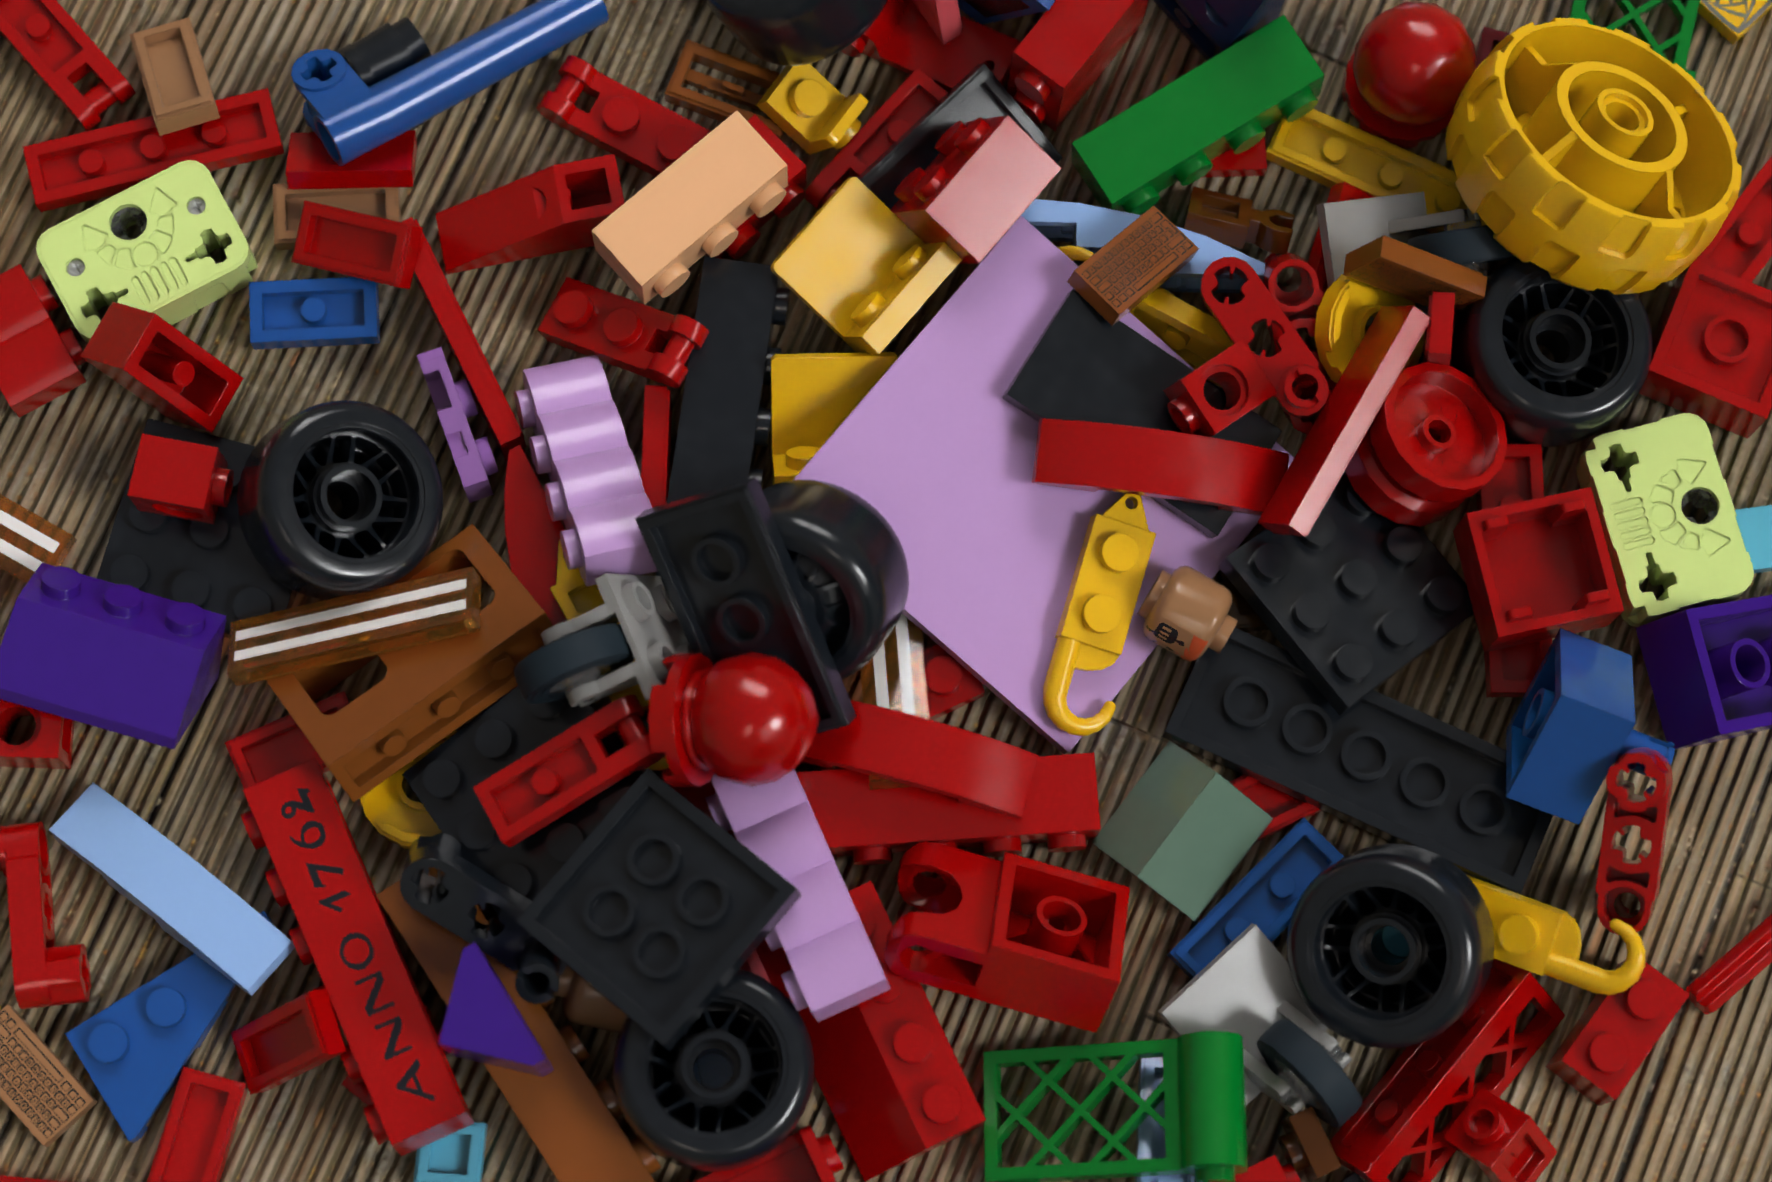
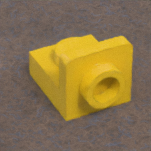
M811 64L786 66L756 106L806 153L811 155L832 147L836 150L844 147L859 131L862 123L857 117L869 101L860 92L844 97Z

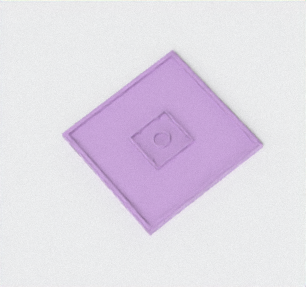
M1020 216L793 480H817L835 484L857 494L879 511L899 538L907 560L909 590L902 614L1060 752L1066 754L1072 750L1082 736L1071 735L1057 728L1049 719L1043 705V685L1057 641L1055 635L1090 517L1096 513L1100 515L1104 513L1124 493L1101 489L1090 492L1032 483L1039 422L1003 399L1002 396L1066 295L1074 289L1067 281L1073 271L1079 266L1023 216ZM1131 312L1120 319L1125 325L1190 369L1195 370ZM1275 442L1272 450L1289 454L1282 446ZM1289 454L1288 468L1294 459L1291 454ZM1141 495L1148 529L1156 533V537L1124 647L1115 663L1103 670L1087 672L1074 670L1066 698L1067 706L1074 715L1088 718L1099 713L1104 703L1114 699L1158 645L1144 635L1143 624L1145 618L1137 613L1161 571L1165 570L1172 574L1178 567L1186 565L1212 579L1220 570L1218 566L1239 547L1257 525L1261 517L1260 515L1232 512L1219 535L1210 538L1151 497ZM1126 499V506L1129 509H1133L1134 504L1132 500Z

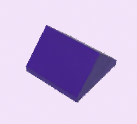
M475 942L462 950L439 1045L452 1056L541 1077L554 1071L555 1069L488 958Z

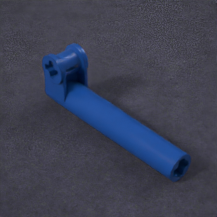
M539 0L370 87L363 82L341 54L329 49L314 50L298 58L292 66L291 77L296 89L305 98L303 115L307 125L322 141L332 159L339 166H343L607 23L609 20L608 12L603 0Z

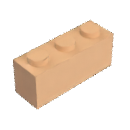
M736 110L592 229L595 250L644 304L648 303L657 294L662 298L668 297L690 276L688 268L706 253L709 257L713 258L727 249L738 236L739 232L736 228L754 213L761 218L781 203L787 193L784 188L788 186V165Z

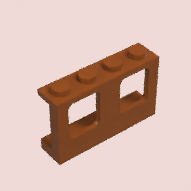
M471 524L424 557L401 580L377 590L362 602L466 579L465 589L339 617L319 631L322 632L453 602L485 581L495 593L493 601L441 638L430 637L421 625L434 616L299 646L261 672V675L353 802L518 686L514 674L516 665L531 653L545 646L541 634L553 626L551 621L474 524ZM377 656L387 667V674L383 680L332 715L321 713L313 701Z

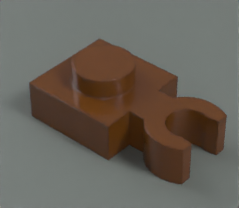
M1193 186L1183 229L1205 235L1227 246L1243 249L1245 242H1249L1271 253L1287 254L1293 233L1292 225L1295 215L1275 209L1263 211L1253 209V200Z

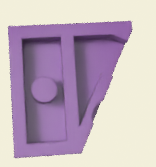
M442 347L418 354V361L469 503L493 495L487 476L497 473L499 470L487 437L474 440L467 418L478 415V411L466 378L456 382L453 381Z

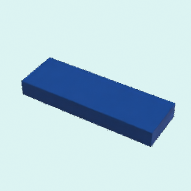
M1303 818L1167 956L1190 979H1193L1252 923L1256 924L1269 941L1272 942L1290 924L1294 908L1308 885L1322 871L1344 858V856Z

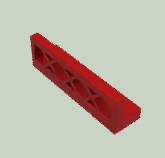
M1493 958L1486 985L1473 1006L1440 1035L1423 1043L1408 1046L1362 1101L1359 1110L1344 1123L1331 1139L1330 1144L1339 1163L1357 1173L1367 1182H1390L1387 1176L1404 1156L1412 1154L1411 1169L1401 1182H1431L1456 1152V1149L1451 1147L1445 1140L1446 1132L1476 1093L1481 1089H1486L1500 1097L1562 1021L1565 1014L1529 971ZM1531 1001L1539 1012L1521 1033H1515L1516 1019ZM1493 1054L1491 1071L1482 1082L1474 1083L1476 1067L1486 1055ZM1453 1104L1451 1120L1441 1132L1433 1133L1435 1117L1445 1105Z

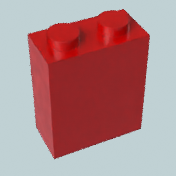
M1148 0L1054 1L1050 10L1043 14L1013 51L1007 88L1009 94L1035 125L1043 122L1054 131L1058 129L1143 23Z

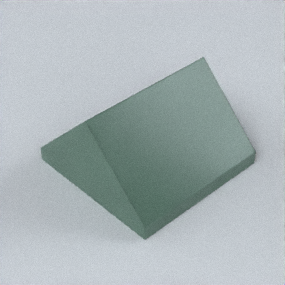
M1169 741L1092 843L1195 922L1269 826L1273 818L1219 773Z

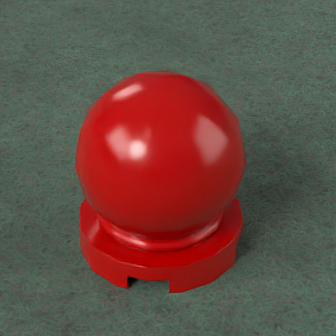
M1406 1L1382 12L1365 26L1355 44V51L1348 61L1343 74L1341 95L1343 101H1347L1350 113L1360 123L1358 128L1407 149L1417 147L1419 142L1434 139L1442 132L1444 134L1454 114L1453 109L1465 84L1476 70L1477 58L1474 42L1460 18L1436 3Z
M751 652L728 657L713 665L711 660L701 653H675L665 657L662 663L669 672L665 684L652 685L648 723L652 753H665L668 767L670 768L662 775L665 782L674 787H700L710 782L714 774L728 782L752 787L776 782L793 771L812 750L820 720L813 691L796 670L779 658Z

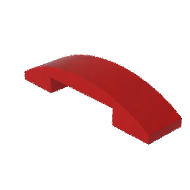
M1041 418L1038 425L1032 483L1090 492L1101 489L1218 506V510L1261 516L1288 470L1289 454L1255 445L1175 431L1100 422Z
M850 700L857 715L856 718L847 726L817 733L812 750L802 760L803 762L832 769L834 765L959 799L958 803L1022 819L1038 755L1005 742L938 721Z

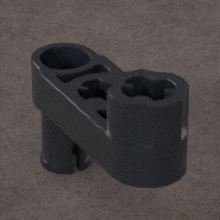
M439 833L434 836H419L409 848L400 878V891L404 900L412 908L468 943L472 944L475 942L481 951L513 971L519 970L515 979V988L519 996L525 1001L533 1004H542L550 1001L553 998L552 991L557 992L559 989V976L564 973L567 965L516 922L532 901L462 858L461 844L454 837L445 833ZM430 867L438 869L436 877L428 875ZM486 903L497 905L500 908L498 915L500 923L496 924L493 918H490L489 925L476 921L477 908L475 905L480 904L482 910L485 909Z

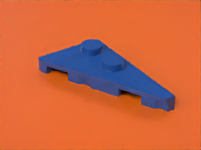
M262 911L260 914L274 925L269 915ZM196 954L189 956L65 1033L129 1142L134 1143L143 1137L149 1128L146 1126L170 1087L174 1088L177 1084L183 1066L185 1067L193 1051L199 1048L226 1007L228 1003L226 999L236 985Z

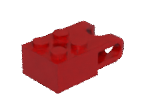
M933 842L917 843L905 852L900 860L898 872L899 893L907 904L924 912L912 911L903 915L893 925L887 935L885 959L886 964L894 974L907 980L1097 1033L1121 979L1130 887L1008 852L1004 853L1000 861ZM921 872H935L944 880L923 876ZM916 945L922 946L928 950L915 951L913 949H910L909 947Z

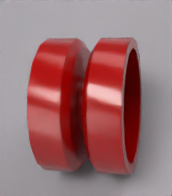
M1431 362L1407 367L1397 378L1345 472L1354 491L1373 511L1398 524L1418 527L1438 522L1455 510L1466 498L1471 497L1485 486L1502 469L1508 449L1505 422L1499 410L1482 393L1474 378L1449 365Z

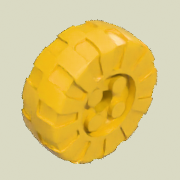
M1553 18L1550 22L1534 25L1533 22H1530L1508 34L1480 63L1465 84L1453 109L1454 114L1446 128L1447 160L1453 163L1457 177L1455 186L1472 214L1477 212L1494 232L1493 238L1522 262L1527 263L1531 261L1548 271L1554 280L1585 291H1595L1597 288L1609 290L1614 295L1635 294L1654 290L1661 283L1676 278L1691 265L1715 238L1733 208L1741 188L1742 166L1737 163L1735 152L1737 142L1723 113L1716 110L1704 94V88L1677 63H1671L1665 57L1652 50L1649 44L1635 36L1616 28L1610 30L1589 24L1588 20L1576 18Z

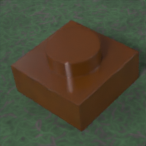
M1313 1106L1281 1121L1286 1134L1278 1137V1141L1287 1162L1293 1166L1297 1173L1304 1170L1308 1181H1312L1341 1168Z

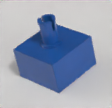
M1562 628L1559 629L1506 728L1507 798L1579 825L1602 785L1609 768L1625 752L1634 748L1647 747L1660 752L1667 758L1671 766L1675 753L1674 743L1662 741L1633 730L1636 721L1632 655ZM1636 763L1637 766L1632 771L1645 775V765Z

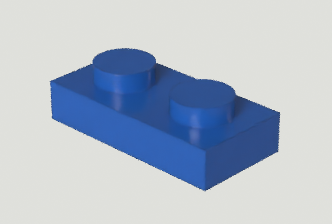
M357 277L249 282L250 343L254 350L380 344L378 282Z

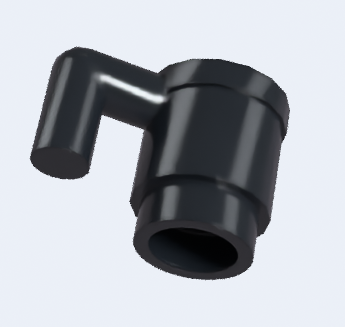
M407 17L400 19L392 25L385 23L353 44H348L338 50L339 54L344 57L346 62L368 87L431 56L422 36Z

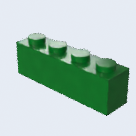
M1282 15L1073 141L1071 162L1101 207L1140 215L1159 201L1160 196L1158 193L1177 181L1182 186H1186L1203 177L1213 167L1210 160L1229 149H1232L1235 154L1242 153L1253 147L1266 135L1264 130L1266 127L1283 117L1287 122L1295 121L1311 111L1319 102L1317 96L1321 93L1325 75L1285 15Z

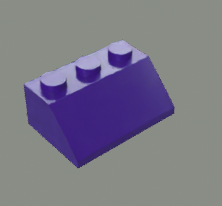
M41 563L17 596L0 646V699L175 749L219 677L227 616L202 609L193 603L177 602L140 591L130 585L115 584L80 574L68 567H56Z

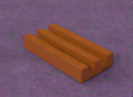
M687 39L665 91V101L720 122L726 120L736 110L748 120L755 113L682 87L683 84L691 85L761 112L763 111L756 104L763 95L749 91L734 83L722 81L690 69L692 62L769 89L780 73ZM755 114L782 140L784 131L775 122Z

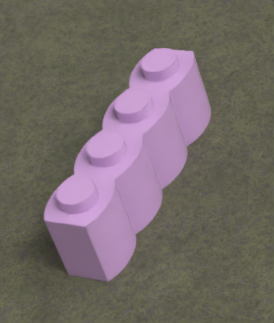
M591 355L523 369L524 390L514 392L516 410L522 429L532 427L535 436L529 437L535 471L537 475L548 473L550 483H546L544 488L551 519L553 522L563 520L566 530L560 531V540L567 568L569 570L579 568L586 587L597 585L594 579L605 573L643 575L656 572V566L635 520L644 510L651 509L652 506L644 491L635 457L628 445L623 423L618 409L612 400L609 384L599 357Z
M795 769L776 782L753 787L728 782L714 774L711 781L716 793L706 797V801L715 822L726 832L733 829L736 839L795 886L801 894L800 898L765 938L771 951L783 947L792 970L781 974L796 1010L800 1011L809 1007L817 1022H820L891 990Z

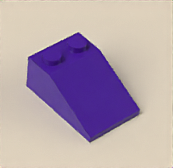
M1772 595L1685 609L1636 627L1665 739L1675 744V750L1772 729Z

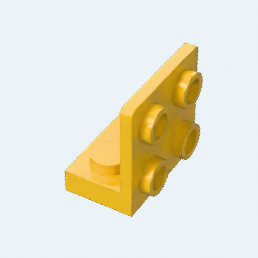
M850 177L843 182L773 261L770 269L855 352L880 354L962 259L945 242L925 244L857 177Z
M867 352L774 354L771 357L773 485L792 481L898 358L895 352H881L880 354H869Z

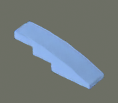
M1035 199L1021 216L1051 242H1072L1073 246L1083 247L1095 254L1141 215L1077 202ZM1177 227L1199 249L1190 262L1160 287L1170 292L1201 293V279L1205 269L1212 262L1223 257H1236L1246 261L1263 281L1265 263L1205 235ZM1073 261L1078 266L1084 263L1081 261ZM1229 273L1220 274L1216 277L1218 289L1215 293H1240L1241 286L1245 281L1237 274H1234L1232 280L1229 279Z
M94 782L49 829L50 833L61 845L98 871L112 888L153 917L166 933L251 996L295 949L293 942L235 892Z

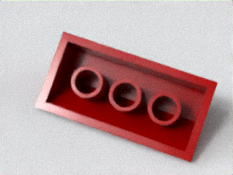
M872 881L848 892L891 990L820 1022H817L809 1007L799 1011L806 1024L813 1046L815 1079L864 1182L982 1126L986 1121L921 983L907 980L894 974L886 964L885 946L887 935L893 925ZM764 939L756 948L770 983L781 990L792 1002L781 974L792 970L783 947L771 951L766 939Z

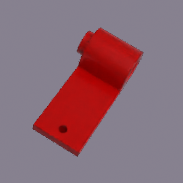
M887 0L877 19L864 34L840 52L855 58L864 54L910 75L918 67L943 89L950 91L980 64H985L1003 85L1011 69L1013 51L1021 41L960 15L962 34L943 45L911 0Z

